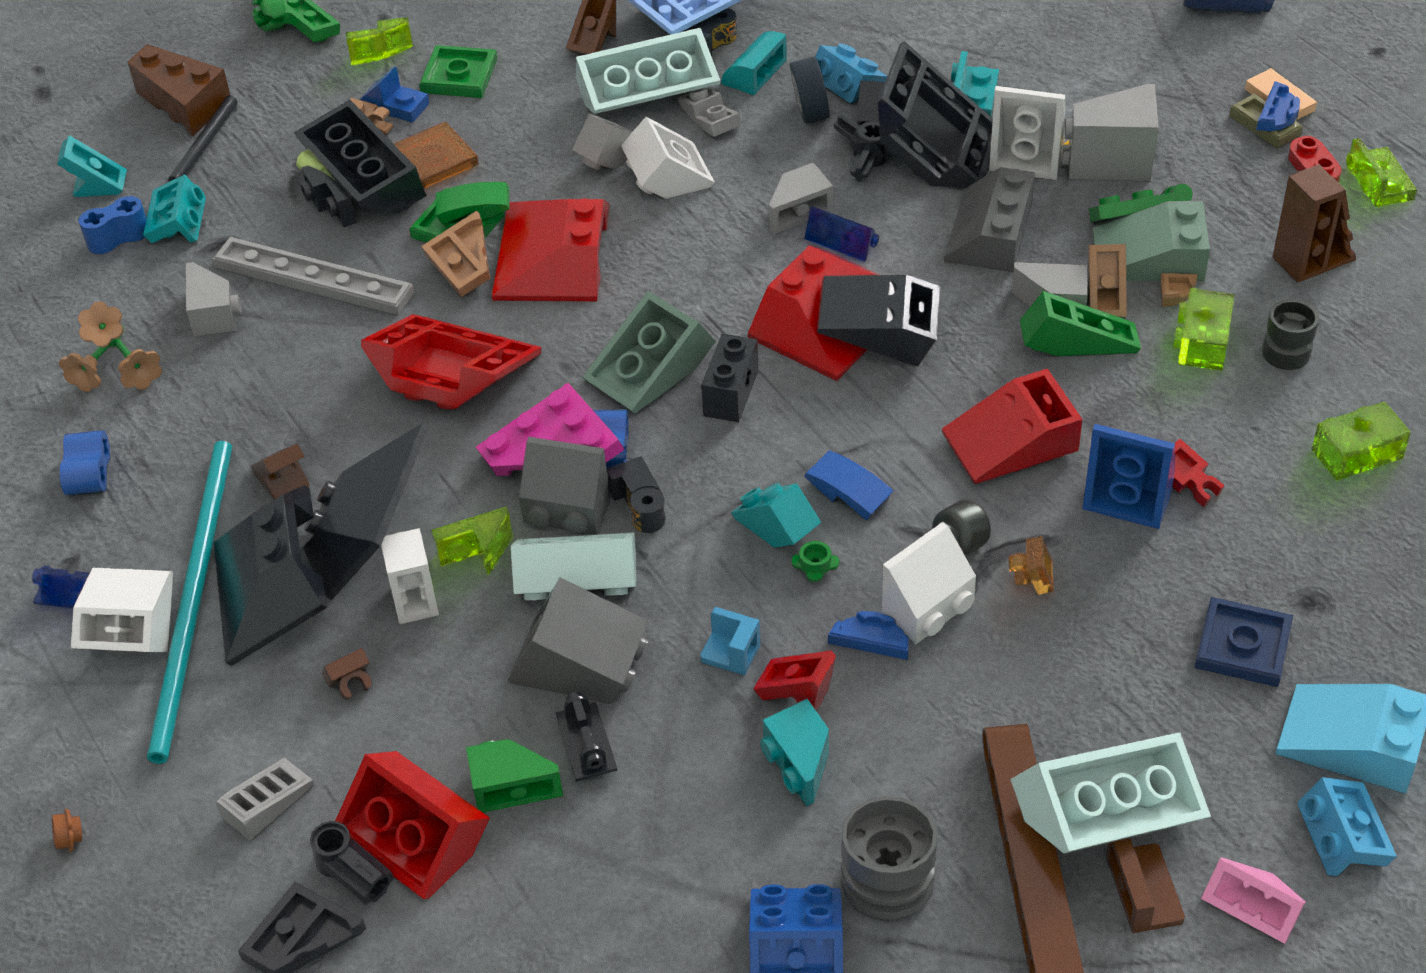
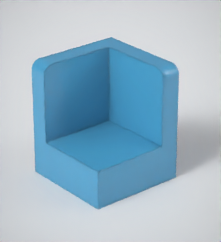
M714 607L711 612L712 633L700 654L701 662L745 676L760 647V622L755 618Z

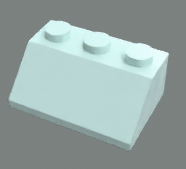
M635 532L517 539L511 545L514 594H524V600L546 599L548 592H551L559 577L587 591L604 589V595L628 594V587L636 586Z

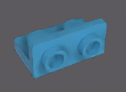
M1322 777L1298 801L1299 810L1327 875L1338 876L1351 863L1386 867L1397 857L1363 782Z

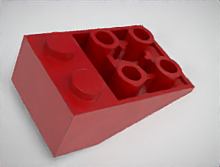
M1047 368L1012 379L943 427L942 434L973 483L977 484L1079 451L1083 419Z

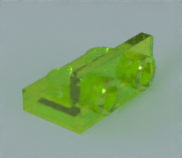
M1361 138L1352 140L1350 153L1346 156L1347 168L1350 173L1354 174L1361 185L1363 193L1369 196L1375 207L1415 200L1417 188L1388 146L1368 150Z

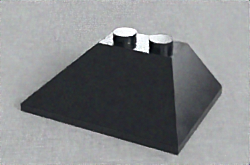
M903 41L899 45L877 102L880 143L886 147L889 153L897 156L915 175L921 177L929 185L967 188L986 175L990 162L993 118L908 43Z
M421 423L344 470L334 483L328 480L323 486L317 498V501L322 503L319 511L314 510V518L307 521L304 528L309 535L303 549L312 569L323 577L325 597L333 600L382 545L429 427Z
M306 485L287 492L267 505L262 506L213 542L225 661L230 666L327 608L323 577L301 561L297 528L314 518L310 488Z

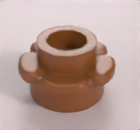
M64 809L62 814L51 816L55 850L68 848L69 852H72L74 850V843L82 842L80 816L71 817L69 809Z

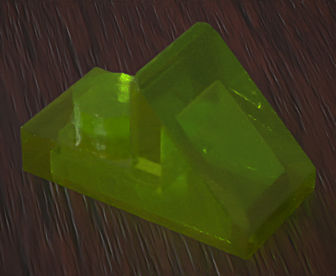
M507 506L431 530L436 555L441 566L479 555L487 575L492 572L513 538Z

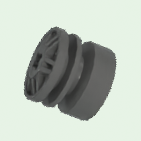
M882 796L866 800L856 806L843 822L841 886L846 899L858 911L873 918L895 920L913 915L925 907L932 896L938 831L932 817L920 805L900 797Z

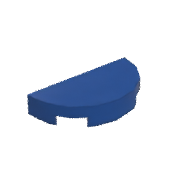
M1274 81L1258 119L1256 130H1281L1292 125L1298 118L1300 99L1289 92L1287 85Z
M856 612L855 617L848 618L843 622L837 621L828 634V644L908 660L909 638L907 634L905 635L903 630L895 624L896 620L880 612Z

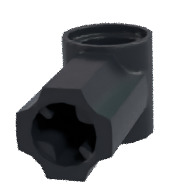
M337 821L323 822L312 831L310 844L316 868L322 875L335 878L365 905L378 901L387 892V888L393 880L392 872L350 837L349 830L344 824ZM331 847H340L336 851L325 852L327 849Z

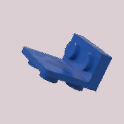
M771 884L760 889H752L749 924L750 973H843L841 889L831 888L824 884H813L806 888H785L781 885Z

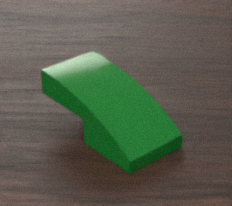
M506 182L469 183L436 193V217L442 224L475 211L480 214L481 220H484L510 209L509 186Z

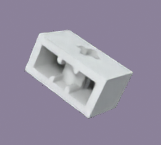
M420 528L385 536L381 546L399 624L438 616L437 603Z

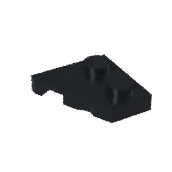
M294 882L240 947L238 952L241 960L264 973H291L361 935L366 930V926L362 918Z

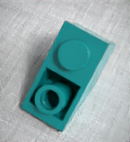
M775 483L764 490L756 487L740 498L742 504L731 512L735 520L774 548L794 545L821 523L797 483L784 486Z
M805 699L763 719V739L760 740V746L766 759L770 763L776 762L781 769L782 779L791 794L797 793L807 807L815 801L829 756V728L808 699Z

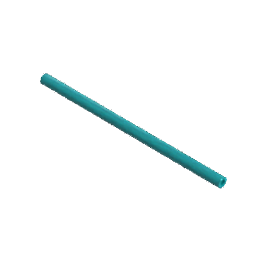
M217 441L212 451L147 752V759L155 764L166 763L169 757L233 450L232 445L226 441Z

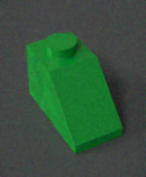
M505 739L485 741L479 745L466 747L477 809L485 813L563 796L558 765L516 742Z

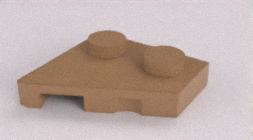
M477 211L421 246L424 255L460 297H463L490 279L483 223Z

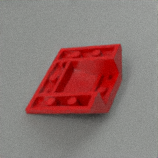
M587 198L510 202V209L506 211L492 290V301L597 302L601 278L598 256L602 231H607L609 202L604 199Z
M809 245L767 286L749 328L748 338L757 339L759 344L838 381L867 349L817 333L822 279L824 276L880 274L834 253Z
M415 314L361 339V348L390 390L403 393L404 397L410 400L418 401L425 399L437 402V406L443 409H457L540 355L542 350L540 346Z

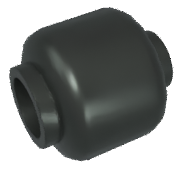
M960 500L936 514L932 522V529L942 522L949 526L965 556L985 545L991 534V524L985 510L970 500Z

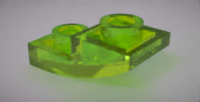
M408 17L377 21L376 29L346 32L351 65L381 60L413 47Z

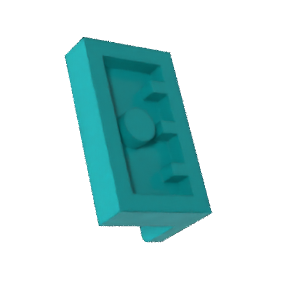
M961 51L959 63L953 62L951 82H954L953 84L992 117L995 87L998 86L999 69L984 66H967L968 52Z
M186 175L154 189L143 235L151 243H154L163 238H170L180 231L190 243L197 241L206 201L202 189L195 185Z

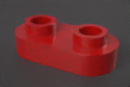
M1302 136L1291 142L1288 159L1297 171H1303L1320 165L1339 183L1341 166L1321 141L1313 136Z

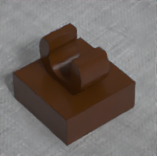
M363 648L324 666L322 675L328 687L330 688L339 683V693L345 700L352 697L347 683L352 679L359 680L365 691L371 688V679L364 672L370 662Z

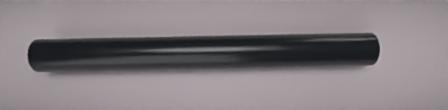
M226 96L169 176V182L180 176L188 175L238 104L234 96Z

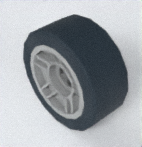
M816 57L790 62L792 83L803 122L806 124L829 118L830 110L827 93Z

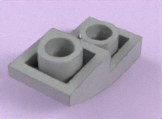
M708 87L689 91L688 94L678 97V102L686 114L702 130L713 137L742 125L740 114L725 107L721 93Z

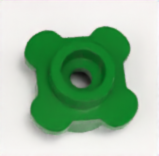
M810 541L801 547L799 554H795L792 557V566L806 573L809 581L817 582L822 580L826 572L839 567V558L836 555H831L830 547L824 542Z

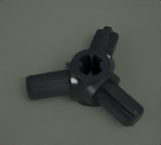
M845 114L838 116L837 121L834 123V129L851 140L850 145L855 157L849 170L850 175L855 177L856 181L861 182L863 178L869 177L873 167L883 165L888 157H892V154L880 143L879 122H866L861 125Z

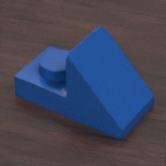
M396 66L379 78L359 99L388 109L390 112L388 116L412 123L429 105L427 93L400 86Z

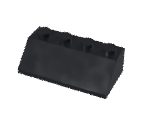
M351 100L346 101L294 132L296 138L360 207L399 213L427 196L416 166Z

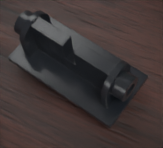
M580 692L570 693L566 697L564 710L555 712L576 782L618 771L596 702L589 704L588 698L582 696Z

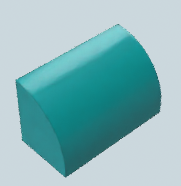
M767 31L759 35L723 73L721 84L755 95L787 61L786 34Z

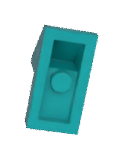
M68 135L61 144L57 165L77 176L72 195L74 197L119 195L123 191L127 169Z

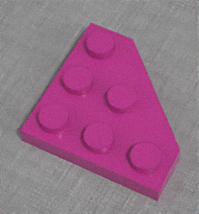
M569 383L552 392L544 400L522 413L518 418L476 446L482 458L497 476H511L512 470H523L528 437L604 448L606 462L624 450L619 439Z

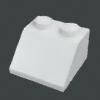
M648 117L643 119L621 145L627 157L626 163L637 177V185L647 194L655 193L664 199L710 188L715 183L692 141Z
M944 522L883 564L882 614L896 620L895 624L903 630L905 635L907 634L909 640L915 645L928 635L933 636L938 633L944 624L956 614L965 613L975 600L976 575L949 526Z

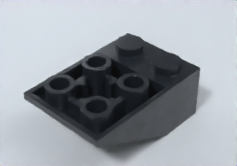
M909 275L824 276L821 285L817 333L919 366L937 340L940 286Z

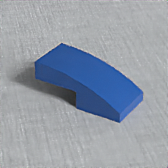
M830 450L804 475L829 500L833 502L839 496L866 521L894 491L861 465Z

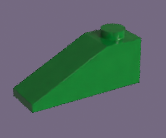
M1046 291L1041 292L1019 320L1024 345L1035 351H1042L1054 356L1138 353L1141 349L1134 322Z

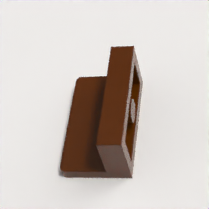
M1131 838L1109 842L1106 859L1131 932L1138 933L1182 925L1185 915L1160 846L1153 843L1133 847Z

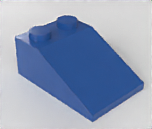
M1094 424L1082 509L1159 529L1172 491L1175 473V443Z

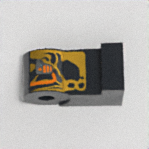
M726 8L682 32L701 28L712 57L713 50L736 40V12Z
M642 456L606 468L609 493L614 501L622 498L625 499L631 510L633 526L643 533H652L660 530L666 521L664 512L665 499Z

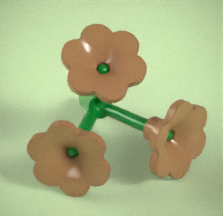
M97 301L91 305L90 309L80 312L78 321L81 324L79 330L80 337L86 342L93 341L98 348L92 355H86L84 358L77 353H70L67 357L60 359L59 366L64 371L63 376L68 383L77 385L84 392H90L101 384V379L96 374L97 360L109 347H117L126 358L118 366V371L121 373V384L126 388L135 386L137 389L143 390L150 386L152 380L160 377L162 373V368L159 365L160 357L155 351L145 352L142 349H136L130 352L120 340L124 332V327L120 324L122 319L121 311L116 307H108L102 301Z

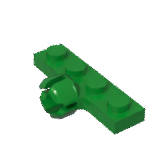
M252 0L251 2L252 5H260V7L254 8L252 17L262 31L270 32L282 28L285 24H291L313 42L324 41L329 37L340 34V23L312 0Z

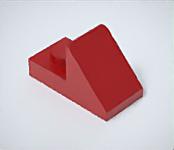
M831 650L772 658L753 690L762 700L793 697L799 703L808 699L817 711L829 690L836 655Z

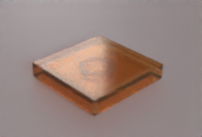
M446 121L394 143L416 166L424 188L479 164L478 155Z

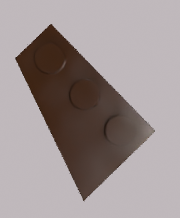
M146 44L127 61L136 93L158 110L161 108L165 110L172 121L183 124L187 132L192 136H195L209 122L226 96L230 95L224 69Z
M1320 165L1289 175L1272 256L1297 283L1356 260V254L1350 246L1353 234L1347 226V220L1350 219L1346 190Z

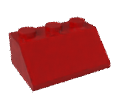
M392 751L364 755L335 821L344 824L349 830L350 837L392 872L393 877L421 898L429 899L473 856L490 817L399 752Z

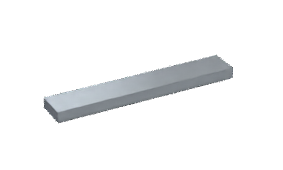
M233 237L226 241L213 258L215 268L399 316L415 293L413 284Z

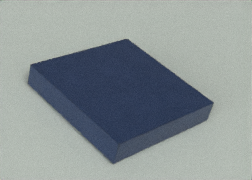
M1211 597L1194 668L1279 687L1293 615Z

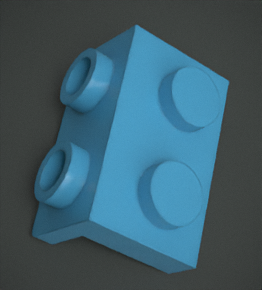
M841 43L838 44V47L820 45L815 57L822 73L824 85L847 102L856 103L859 97L860 81H886L887 75L877 69L878 64L869 59L858 57L855 55L856 50Z

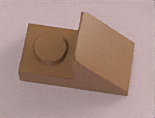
M1126 244L1087 245V306L1117 317H1127Z

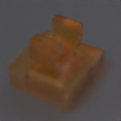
M1042 536L1026 539V554L1016 553L1009 556L1010 572H1015L1016 585H1026L1032 582L1038 595L1054 592L1053 560Z

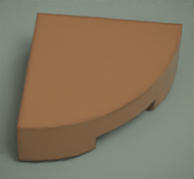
M1161 273V307L1175 306L1187 301L1195 291L1197 274Z

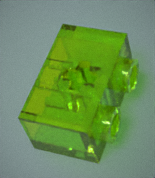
M1190 288L1188 302H1180L1177 323L1184 324V327L1176 326L1173 343L1174 349H1180L1179 365L1223 370L1235 294Z
M1386 401L1371 406H1363L1356 411L1338 417L1327 418L1323 422L1318 423L1311 450L1333 478L1338 481L1403 459L1411 431Z

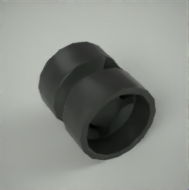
M1294 299L1282 300L1273 305L1269 312L1267 333L1262 346V355L1269 364L1279 369L1294 370L1308 363L1319 322V315L1314 307L1306 302Z

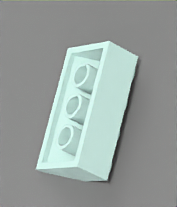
M701 28L576 57V81L585 106L594 114L720 84L719 75Z
M1180 732L1041 762L1011 778L1025 822L1063 853L1211 817Z

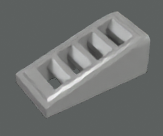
M282 758L225 793L216 801L221 818L251 841L314 785V782L286 758ZM287 774L295 782L288 786L280 778ZM274 785L280 791L274 794L268 788ZM260 795L266 799L261 803L257 800ZM247 806L252 807V809L248 811L244 810Z

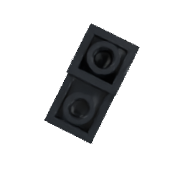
M308 165L302 167L304 182L300 183V187L307 202L312 201L318 212L328 210L331 217L337 216L343 227L355 224L356 219L351 197L332 177Z

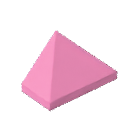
M1225 858L1219 859L1201 898L1284 944L1287 942L1306 902L1273 873Z

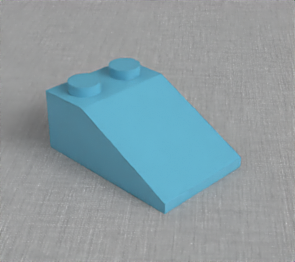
M1297 684L1276 754L1406 794L1417 763L1426 728V694L1392 684Z

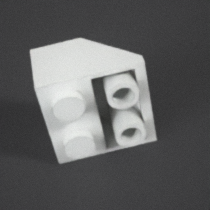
M92 568L73 607L71 648L168 652L173 571Z

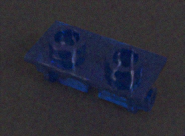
M811 206L804 239L865 262L869 247L875 248L877 246L879 235L875 234V230L871 227Z
M43 565L41 569L36 568L32 574V581L34 584L39 585V589L33 603L73 609L90 573L75 571L74 574H69L68 570L54 569L47 565Z

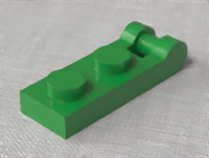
M1178 184L1165 188L1162 194L1155 196L1153 195V189L1132 193L1133 200L1120 202L1119 195L1098 199L1099 206L1088 208L1090 222L1127 216L1167 201H1191L1193 192L1189 185Z

